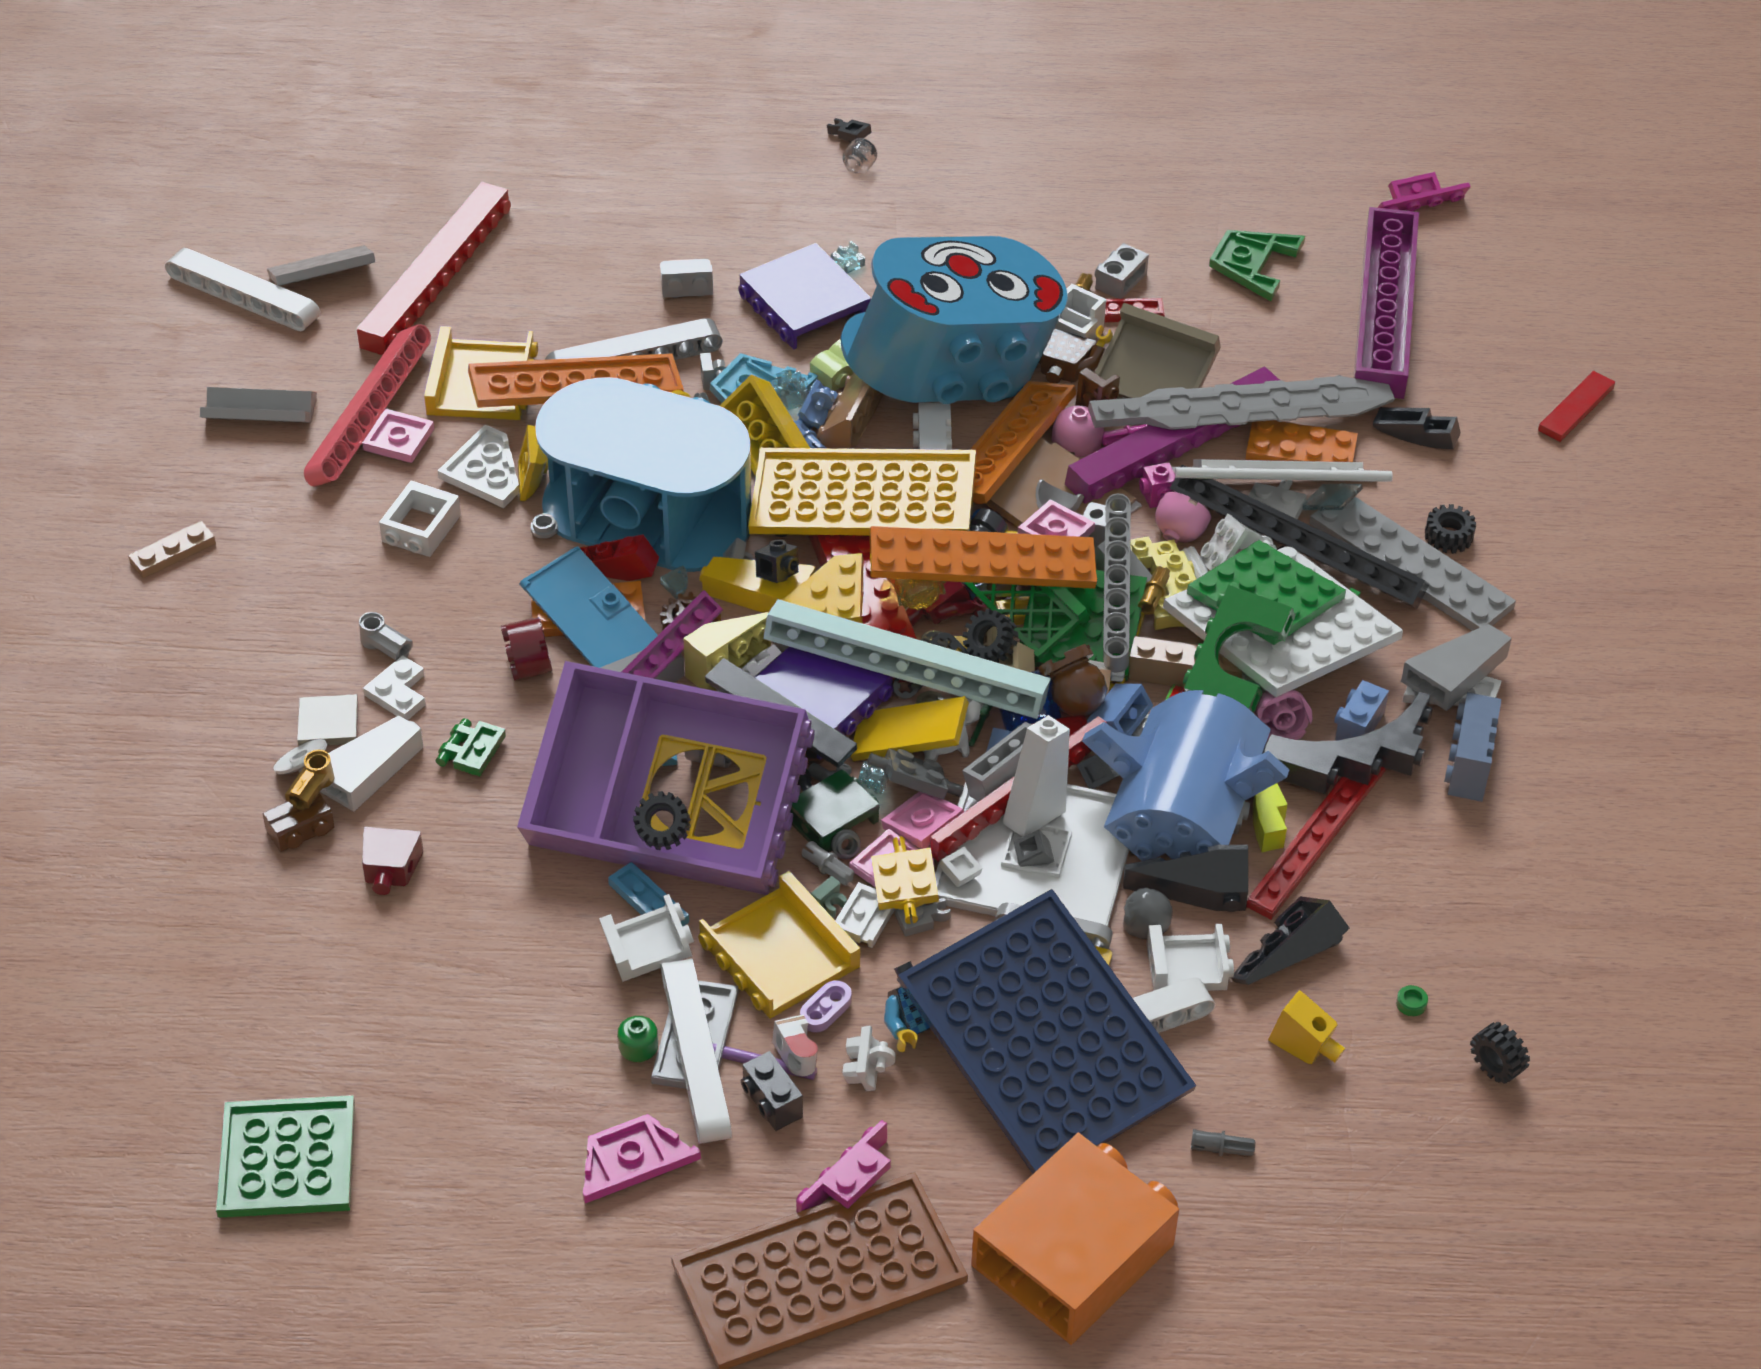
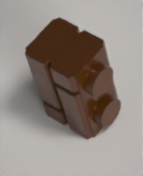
M320 793L311 806L303 811L294 808L291 803L286 802L262 813L265 829L280 852L289 848L295 849L304 841L315 836H324L331 829L335 828L331 808Z

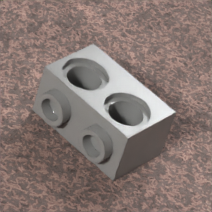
M1123 243L1116 251L1111 252L1109 258L1103 264L1097 266L1094 274L1096 277L1095 289L1117 299H1122L1147 274L1149 254Z

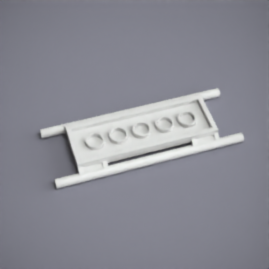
M1193 459L1192 467H1172L1175 472V478L1392 482V471L1364 470L1363 462Z

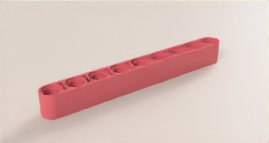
M415 325L400 331L305 466L304 477L310 486L317 487L332 482L343 472L430 344L431 335L425 325Z

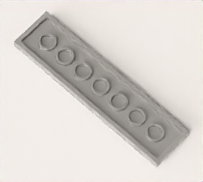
M1346 490L1310 516L1309 524L1427 581L1430 585L1423 599L1472 631L1487 624L1493 626L1515 607L1516 600Z

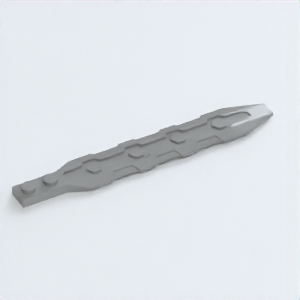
M1335 376L1314 378V380L1265 381L1264 384L1250 385L1221 384L1215 385V387L1185 389L1183 387L1157 389L1140 398L1090 401L1088 410L1094 428L1147 424L1173 430L1213 424L1241 425L1254 421L1277 420L1282 422L1296 421L1297 418L1326 416L1328 418L1357 416L1391 403L1395 398L1389 384Z

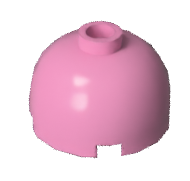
M1070 406L1062 410L1054 421L1051 440L1067 451L1075 452L1077 457L1088 456L1101 448L1104 427L1094 428L1088 407Z
M1167 492L1158 504L1155 521L1166 540H1174L1175 543H1186L1196 540L1204 533L1211 520L1209 511L1199 502L1196 506L1189 503V496L1177 492Z
M1294 689L1278 697L1273 696L1268 691L1263 692L1254 713L1271 729L1268 739L1272 734L1298 740L1306 733L1305 728L1308 726V723L1310 722L1311 724L1312 710L1303 695Z

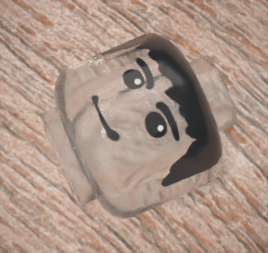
M854 139L843 151L842 160L846 169L852 173H866L877 160V149L867 139Z

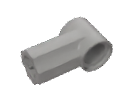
M368 612L360 617V640L365 648L379 649L394 660H398L402 655L405 657L409 655L413 647L412 640L385 624L384 617L381 614Z

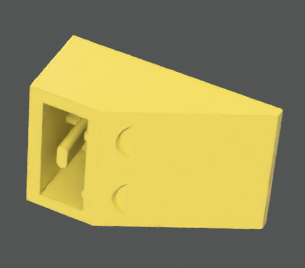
M768 612L708 623L684 637L685 677L698 688L717 690L706 683L705 676L723 658L742 669L753 657L771 646V641L763 639Z

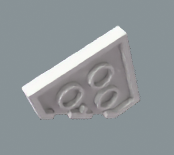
M486 424L438 470L439 479L502 508L519 493L518 479L507 434Z

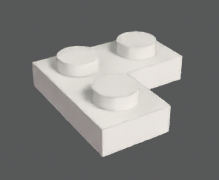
M402 655L363 688L364 696L394 715L409 720L425 706V698L410 689V687L424 677V669Z

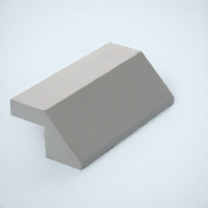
M207 387L206 407H200V418L310 423L317 393L312 391Z

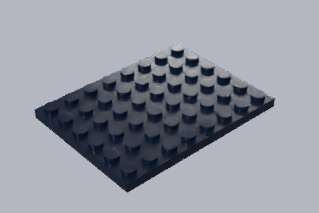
M1053 889L898 975L897 981L1032 1174L1078 1132L1096 1146L1100 1143H1107L1191 1093L1196 1088L1192 1078Z

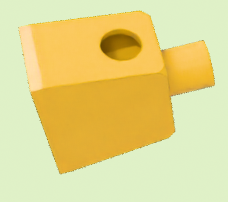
M1300 990L1282 1010L1268 1039L1271 1043L1307 1064H1312L1320 1054L1336 1063L1346 1049L1331 1038L1338 1026L1337 1022Z

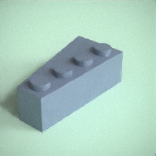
M1467 692L1465 704L1459 703L1456 719L1461 720V724L1455 723L1452 740L1457 741V745L1451 744L1448 761L1454 763L1453 766L1447 765L1444 782L1450 783L1448 795L1483 801L1492 763L1501 699Z

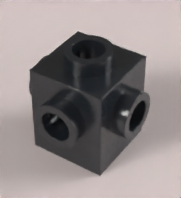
M773 540L769 545L755 551L756 577L779 583L799 572L798 547L787 544L784 540Z

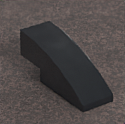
M1380 407L1373 421V428L1387 435L1420 446L1454 450L1461 434L1457 417L1432 416L1430 408Z

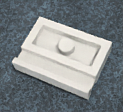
M858 882L835 921L853 941L858 943L863 941L868 943V947L873 948L895 908L879 910L876 889Z

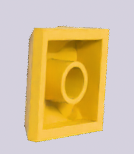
M527 425L517 463L520 501H526L534 494L541 483L543 474H547L548 458L538 445L536 426Z

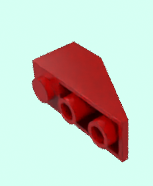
M644 534L580 547L605 577L624 581L652 577L659 560V556Z

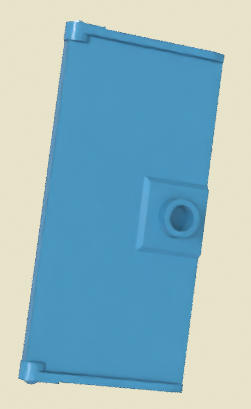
M578 546L522 579L519 583L523 590L528 593L593 667L600 668L640 652L658 636L631 606L629 601L611 584Z

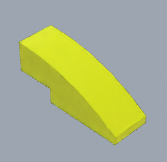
M1277 783L1254 795L1253 825L1261 852L1284 848L1287 832L1285 817L1288 804Z

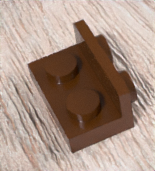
M1088 368L1083 369L1079 372L1075 406L1088 407L1090 401L1117 399L1120 377L1115 374L1105 380Z

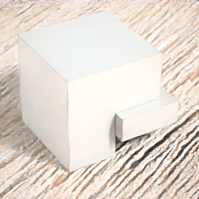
M1071 284L1067 288L1066 306L1055 329L1094 340L1097 337L1095 332L1097 327L1102 325L1104 328L1106 299Z

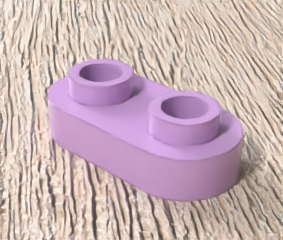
M830 981L802 1006L800 1015L805 1016L808 1022V1031L821 1032L826 1030L851 1005L850 987L842 981Z

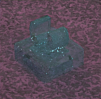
M849 241V246L844 248L839 246L836 252L831 253V258L847 274L865 266V257L858 252L859 248L853 241Z

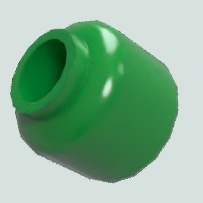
M631 1016L621 1022L617 1031L618 1049L621 1055L626 1060L632 1062H644L656 1054L659 1044L658 1029L650 1018Z

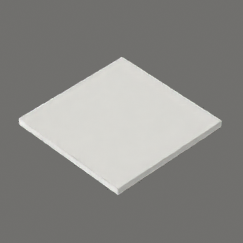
M966 782L958 803V807L962 808L964 812L978 803L977 800L970 797ZM1067 784L1066 812L1038 829L1050 841L1054 862L1050 864L1020 867L1014 841L1022 838V836L1004 825V815L1001 816L997 823L990 824L975 839L968 840L957 849L958 851L965 847L983 869L979 876L957 888L939 867L941 860L939 861L935 874L939 899H946V906L996 916L998 907L1002 903L1008 902L1024 905L1053 889L1073 917L1109 926L1129 849L1104 828L1117 794Z

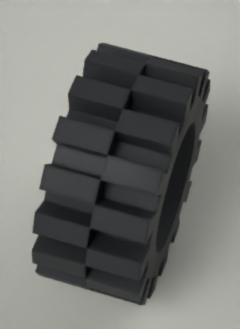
M1445 504L1440 505L1439 509L1437 507L1433 508L1427 517L1425 540L1428 539L1427 543L1429 545L1434 544V548L1437 550L1443 548V553L1451 550L1452 554H1456L1457 549L1460 552L1465 551V547L1468 549L1471 543H1473L1476 529L1474 515L1470 516L1469 510L1463 512V507L1461 506L1455 509L1454 504H1449L1448 508L1445 507ZM1443 527H1451L1456 529V531L1447 530Z
M986 609L985 612L982 610L978 611L979 617L972 615L970 617L973 621L972 624L966 623L965 625L969 629L968 632H963L962 637L967 639L963 641V645L967 647L966 651L972 656L999 663V659L1005 661L1008 659L1005 654L1012 655L1014 652L1010 649L1011 645L1017 646V641L1013 639V637H1018V632L1013 630L1017 628L1015 623L1011 622L1012 619L996 610ZM996 627V639L990 646H984L986 632L990 628Z
M658 791V796H654L653 793L648 794L649 799L646 801L642 798L639 801L641 806H636L634 810L636 816H633L634 827L640 839L650 848L654 846L656 850H661V847L670 850L672 849L671 845L674 843L676 847L681 844L679 840L681 838L686 839L688 836L686 831H690L691 827L689 823L691 821L690 815L682 800L678 796L675 798L673 793L670 792L665 795L663 791ZM659 811L670 812L673 815L671 827L664 831L653 829L651 827V819L655 813Z
M1493 1022L1472 1037L1473 1040L1470 1041L1472 1046L1470 1050L1471 1054L1476 1055L1474 1058L1475 1062H1480L1482 1065L1480 1067L1482 1072L1486 1070L1488 1072L1487 1076L1490 1079L1494 1077L1495 1082L1500 1083L1502 1081L1503 1084H1506L1529 1067L1530 1056L1526 1055L1528 1053L1527 1047H1522L1521 1045L1524 1041L1521 1038L1517 1039V1033L1514 1030L1509 1031V1026L1506 1024L1501 1025V1022Z

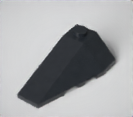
M1300 896L1274 922L1277 926L1275 931L1271 934H1264L1260 941L1263 946L1260 950L1251 952L1234 972V976L1231 979L1233 982L1246 985L1254 983L1336 946L1342 941V935L1350 927L1330 900Z

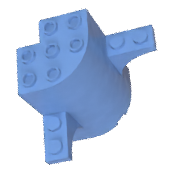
M1203 690L1186 691L1176 694L1153 707L1140 737L1123 734L1109 726L1106 722H1103L1086 732L1082 740L1083 743L1123 778L1104 828L1141 861L1154 859L1165 853L1171 859L1180 858V853L1190 851L1191 855L1208 852V847L1229 845L1245 800L1287 778L1289 769L1270 751L1262 754L1271 729L1253 712L1233 698L1219 693L1217 697L1204 695Z

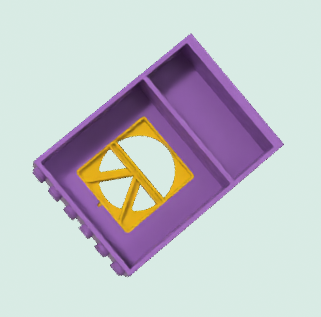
M565 661L517 828L528 845L622 865L632 862L638 868L768 895L770 887H775L777 883L778 869L775 868L778 858L782 859L784 856L786 842L783 841L785 830L789 831L792 825L793 813H790L792 803H797L799 799L800 785L797 784L799 776L804 775L808 762V759L805 757L807 747L811 748L813 745L815 731L811 728L812 722L808 719L806 709ZM704 750L688 809L691 819L689 821L691 825L690 831H686L688 836L685 840L683 838L679 840L681 843L679 846L676 847L675 843L672 844V849L666 850L665 847H661V850H656L654 846L650 848L640 839L634 827L633 816H636L634 811L636 806H641L639 801L642 798L645 801L649 799L648 794H650L653 777L667 760L686 751ZM717 753L728 757L740 768L739 772L708 781ZM743 782L748 784V802L743 814L737 821H734L705 795ZM701 807L724 827L722 832L710 836H694ZM654 814L651 819V827L657 831L667 830L668 827Z

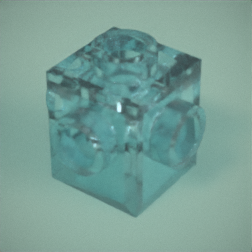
M785 370L777 373V377L770 383L786 409L791 410L802 407L809 392L805 377L802 378L800 371L792 373L791 370Z

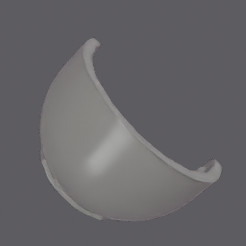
M1042 479L1039 480L1036 487V503L1039 509L1049 500H1052L1076 512L1084 499V496L1081 494L1077 496L1050 485Z

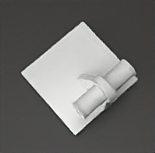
M1227 514L1217 524L1215 534L1210 542H1207L1202 547L1200 558L1209 570H1212L1234 556L1238 549H1245L1258 540L1267 543L1276 550L1277 548L1273 545L1270 537L1254 532L1238 522L1233 516Z

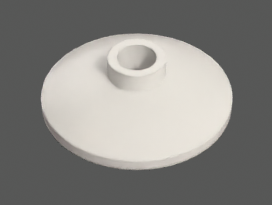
M324 739L312 740L289 751L274 765L275 773L289 774L296 771L300 773L305 767V756L313 750L325 751L327 747L326 741Z

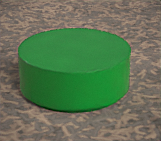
M1408 985L1399 990L1396 1006L1401 1013L1414 1017L1426 1011L1428 995L1422 988Z

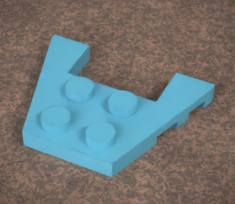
M740 353L710 383V391L723 403L752 374L769 381L774 389L780 384H784L804 396L811 389L816 379H818V375L811 372L808 375L796 372V368L789 366L785 369L772 366L771 361Z

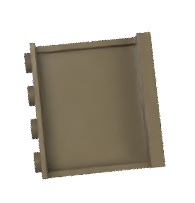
M1124 303L1120 310L1121 321L1095 371L1097 375L1105 380L1115 374L1120 377L1117 399L1140 398L1157 389L1202 388L1221 348L1219 336Z

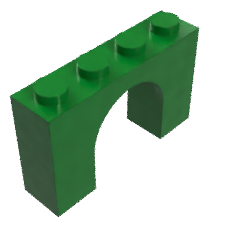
M1228 585L1225 593L1221 592L1216 603L1218 610L1215 617L1210 618L1206 625V638L1203 644L1200 643L1196 648L1194 654L1196 661L1192 670H1187L1183 679V685L1185 686V691L1203 690L1204 695L1217 697L1218 693L1226 695L1255 713L1263 694L1260 686L1225 672L1219 666L1220 649L1230 636L1247 630L1256 631L1285 641L1296 615L1291 606Z

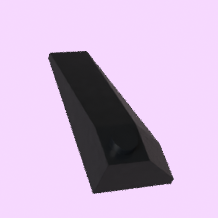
M1215 845L1208 847V852L1191 855L1190 851L1180 853V858L1165 861V859L1159 857L1126 864L1123 888L1137 891L1141 888L1154 889L1164 894L1169 900L1213 911H1246L1248 898V845Z

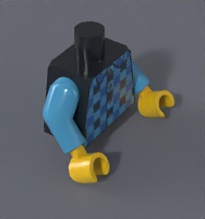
M909 961L894 968L897 977L902 972L913 967V965ZM901 986L888 992L884 1023L893 1037L898 1040L897 1050L899 1052L905 1051V1042L910 1043L912 1048L915 1049L918 1039L917 1035L930 1029V1027Z

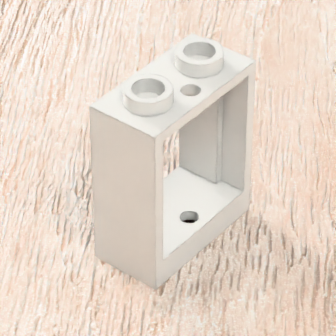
M410 481L379 522L382 542L431 557L461 516L459 496ZM411 508L436 516L425 531L400 524Z

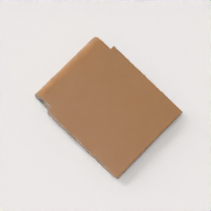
M1040 438L990 500L984 504L1019 527L1039 510L1036 503V487L1040 479L1058 489L1075 495L1064 483L1068 465L1080 459L1057 443L1050 444ZM1115 488L1105 493L1099 499H1094L1086 504L1082 502L1076 512L1083 515L1088 504L1092 502L1105 505L1108 497L1113 494L1119 493L1127 496L1131 505L1136 501V498L1122 488Z

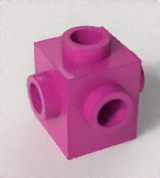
M1169 462L1147 466L1143 469V478L1139 480V486L1150 508L1158 507L1165 493L1174 492L1170 487L1175 479V472Z

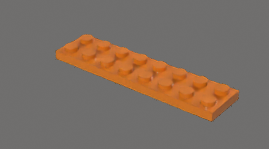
M673 354L468 363V375L477 408L545 404L552 395L566 386L587 379L605 377L620 378L638 384H652L667 392L675 390L684 392Z
M1028 381L970 449L976 450L972 502L983 504L990 500L1056 420L1060 412L1075 397V385Z
M882 526L870 527L871 577L1094 589L1097 584L1093 537Z

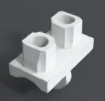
M871 1026L862 1027L861 1036L847 1038L846 1051L849 1058H858V1061L845 1063L842 1073L848 1084L862 1083L866 1091H873L876 1089L877 1073L884 1072L885 1067L892 1066L895 1063L896 1054L888 1047L887 1042H879L874 1039Z

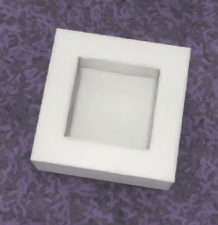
M965 847L942 859L939 865L957 888L979 876L983 869Z

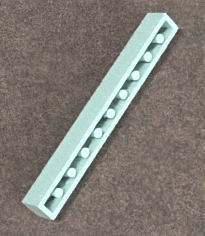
M779 599L767 614L763 639L957 696H965L974 701L1036 719L1046 702L1051 680L1048 677Z

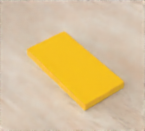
M965 696L874 710L868 719L865 718L857 726L853 740L857 743V750L851 755L853 761L865 760L869 758L871 753L885 757L889 748L895 751L903 749L912 753L958 746L969 702Z

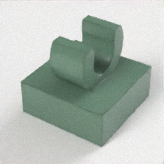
M833 876L811 892V895L832 918L836 916V908L833 905L837 904L843 908L847 902V898L839 893L840 882Z

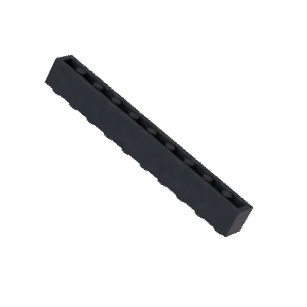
M1175 478L1170 487L1174 492L1189 496L1191 501L1199 502L1204 507L1225 517L1227 514H1230L1244 526L1264 536L1266 535L1285 546H1290L1298 552L1418 609L1430 585L1424 579L1214 479Z

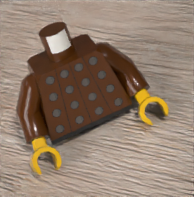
M1102 325L1097 327L1095 331L1098 338L1097 344L1096 340L1054 329L1039 361L1041 373L1046 375V380L1049 383L1058 384L1061 380L1071 383L1076 382L1079 379V372L1085 368L1091 371L1096 370L1105 351L1104 345L1110 343L1113 337L1111 329L1108 330L1106 336L1102 337L1104 328Z

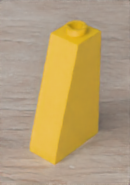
M713 557L708 566L702 568L699 580L702 582V591L705 590L711 597L762 613H769L778 599L783 600L816 572V566L799 564V572L789 577L784 582L774 583L756 577L755 560Z

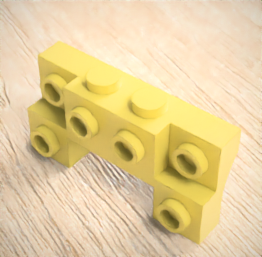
M1149 536L1130 540V549L1146 569L1151 568V575H1153L1158 566L1167 567L1170 570V577L1165 586V595L1159 599L1153 613L1155 617V630L1169 627H1186L1163 609L1164 599L1186 590L1188 584L1196 580L1192 561H1188L1184 551H1179L1174 540L1152 543Z

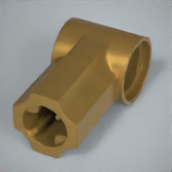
M313 750L305 756V767L285 793L286 801L291 803L294 808L302 811L305 808H309L320 791L333 783L335 776L331 758L324 750Z

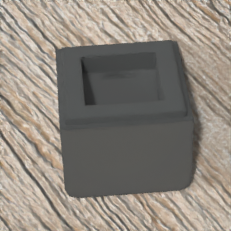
M1040 830L1014 841L1020 867L1054 862L1050 841Z

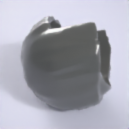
M1141 888L1134 891L1127 898L1124 906L1123 927L1129 935L1147 939L1149 925H1161L1163 935L1168 930L1173 916L1170 901L1164 894L1154 889Z

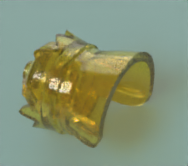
M886 578L894 586L899 607L903 605L904 608L909 606V608L921 610L922 607L927 608L939 599V594H946L943 585L946 583L945 581Z

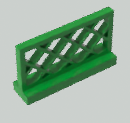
M965 583L988 609L996 610L1003 615H1010L1011 622L1014 623V615H1029L1028 628H1015L1013 630L1018 632L1017 638L1025 646L1034 650V655L1039 660L1079 624L1083 626L1091 619L1087 609L1065 587L1037 586L1041 591H1036V586L1031 585V591H1016V585L1012 584L1011 591H997V584L992 583V591H980L975 586L977 583ZM1030 596V609H1015L1016 597ZM1035 596H1047L1050 599L1049 609H1034ZM996 597H1011L1010 609H998L996 607ZM1034 615H1049L1048 628H1033ZM1053 615H1066L1071 620L1063 628H1053ZM1028 633V639L1023 634ZM1048 633L1047 642L1037 649L1032 644V634Z

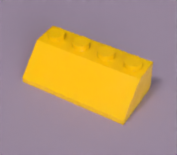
M751 374L720 405L736 415L748 431L750 437L751 469L755 476L760 448H810L769 381Z

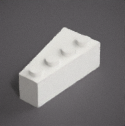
M919 402L918 413H913V429H918V431H913V447L926 450H952L950 404Z

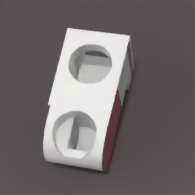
M804 1015L774 1021L772 1039L775 1048L788 1069L798 1076H808L815 1071L818 1052L817 1044L807 1037L808 1022Z

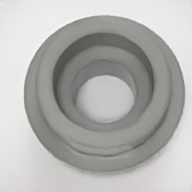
M539 514L534 517L531 523V532L538 538H550L558 531L557 521L550 514Z

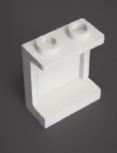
M669 894L663 896L666 903L664 907L616 925L611 914L599 918L622 982L661 968V963L680 961L692 956L689 944L694 942L688 925L682 927L680 921L685 920L679 902L673 904Z
M1215 924L1213 934L1163 936L1161 925H1149L1147 951L1153 991L1193 977L1201 979L1207 991L1227 990L1228 980L1234 976L1233 959H1228L1227 953L1230 952L1229 935H1224L1222 924Z

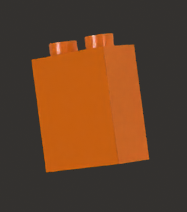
M1078 1132L973 1229L971 1266L1072 1345L1174 1246L1179 1215L1178 1203L1172 1192L1163 1184L1157 1181H1150L1146 1184L1130 1172L1125 1159L1114 1147L1106 1143H1100L1096 1146Z

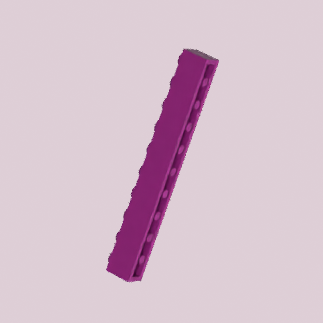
M1264 366L1230 384H1264L1265 381H1278L1280 379ZM1213 424L1173 430L1147 425L1068 465L1064 484L1076 496L1078 494L1083 495L1084 499L1082 502L1086 504L1094 499L1101 498L1105 493L1115 488L1122 487L1125 483L1135 478H1140L1143 476L1144 467L1163 464L1173 458H1179L1185 452L1198 448L1204 442L1217 438L1231 428H1237L1240 425Z

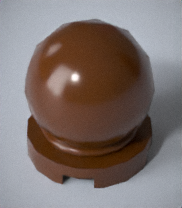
M1084 644L1064 652L1066 658L1055 663L1049 660L1038 667L1041 676L1051 678L1050 691L1052 698L1062 712L1072 717L1091 715L1105 701L1108 690L1107 684L1099 668L1089 663V658L1094 655L1089 644Z

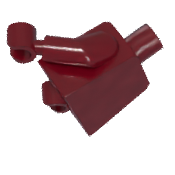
M906 579L903 594L910 604L906 613L912 626L923 616L933 624H939L942 620L960 615L973 614L979 617L978 611L982 610L985 612L988 609L985 605H982L977 596L974 597L973 601L970 600L971 597L965 585L961 582Z

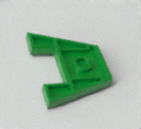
M1227 230L1210 257L1209 266L1265 299L1272 301L1280 287V280L1261 275V270L1272 251L1296 258L1304 245L1305 236Z

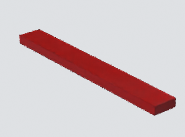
M1381 767L1379 775H1373L1369 785L1341 777L1247 898L1246 907L1272 920L1384 774L1386 768Z

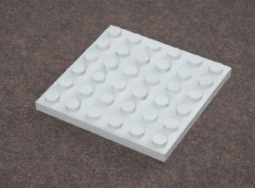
M1285 546L1278 549V551L1346 589L1345 599L1286 637L1285 641L1272 645L1249 630L1241 631L1230 636L1222 645L1219 653L1273 696L1278 697L1402 639L1403 630L1290 546ZM1187 589L1164 599L1163 609L1201 639L1205 640L1207 635L1205 634L1206 625L1210 618L1215 617L1217 611L1188 595Z

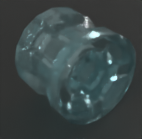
M865 761L861 767L858 781L865 790L869 788L876 794L881 795L886 787L888 774L883 772L882 769L867 765V761Z

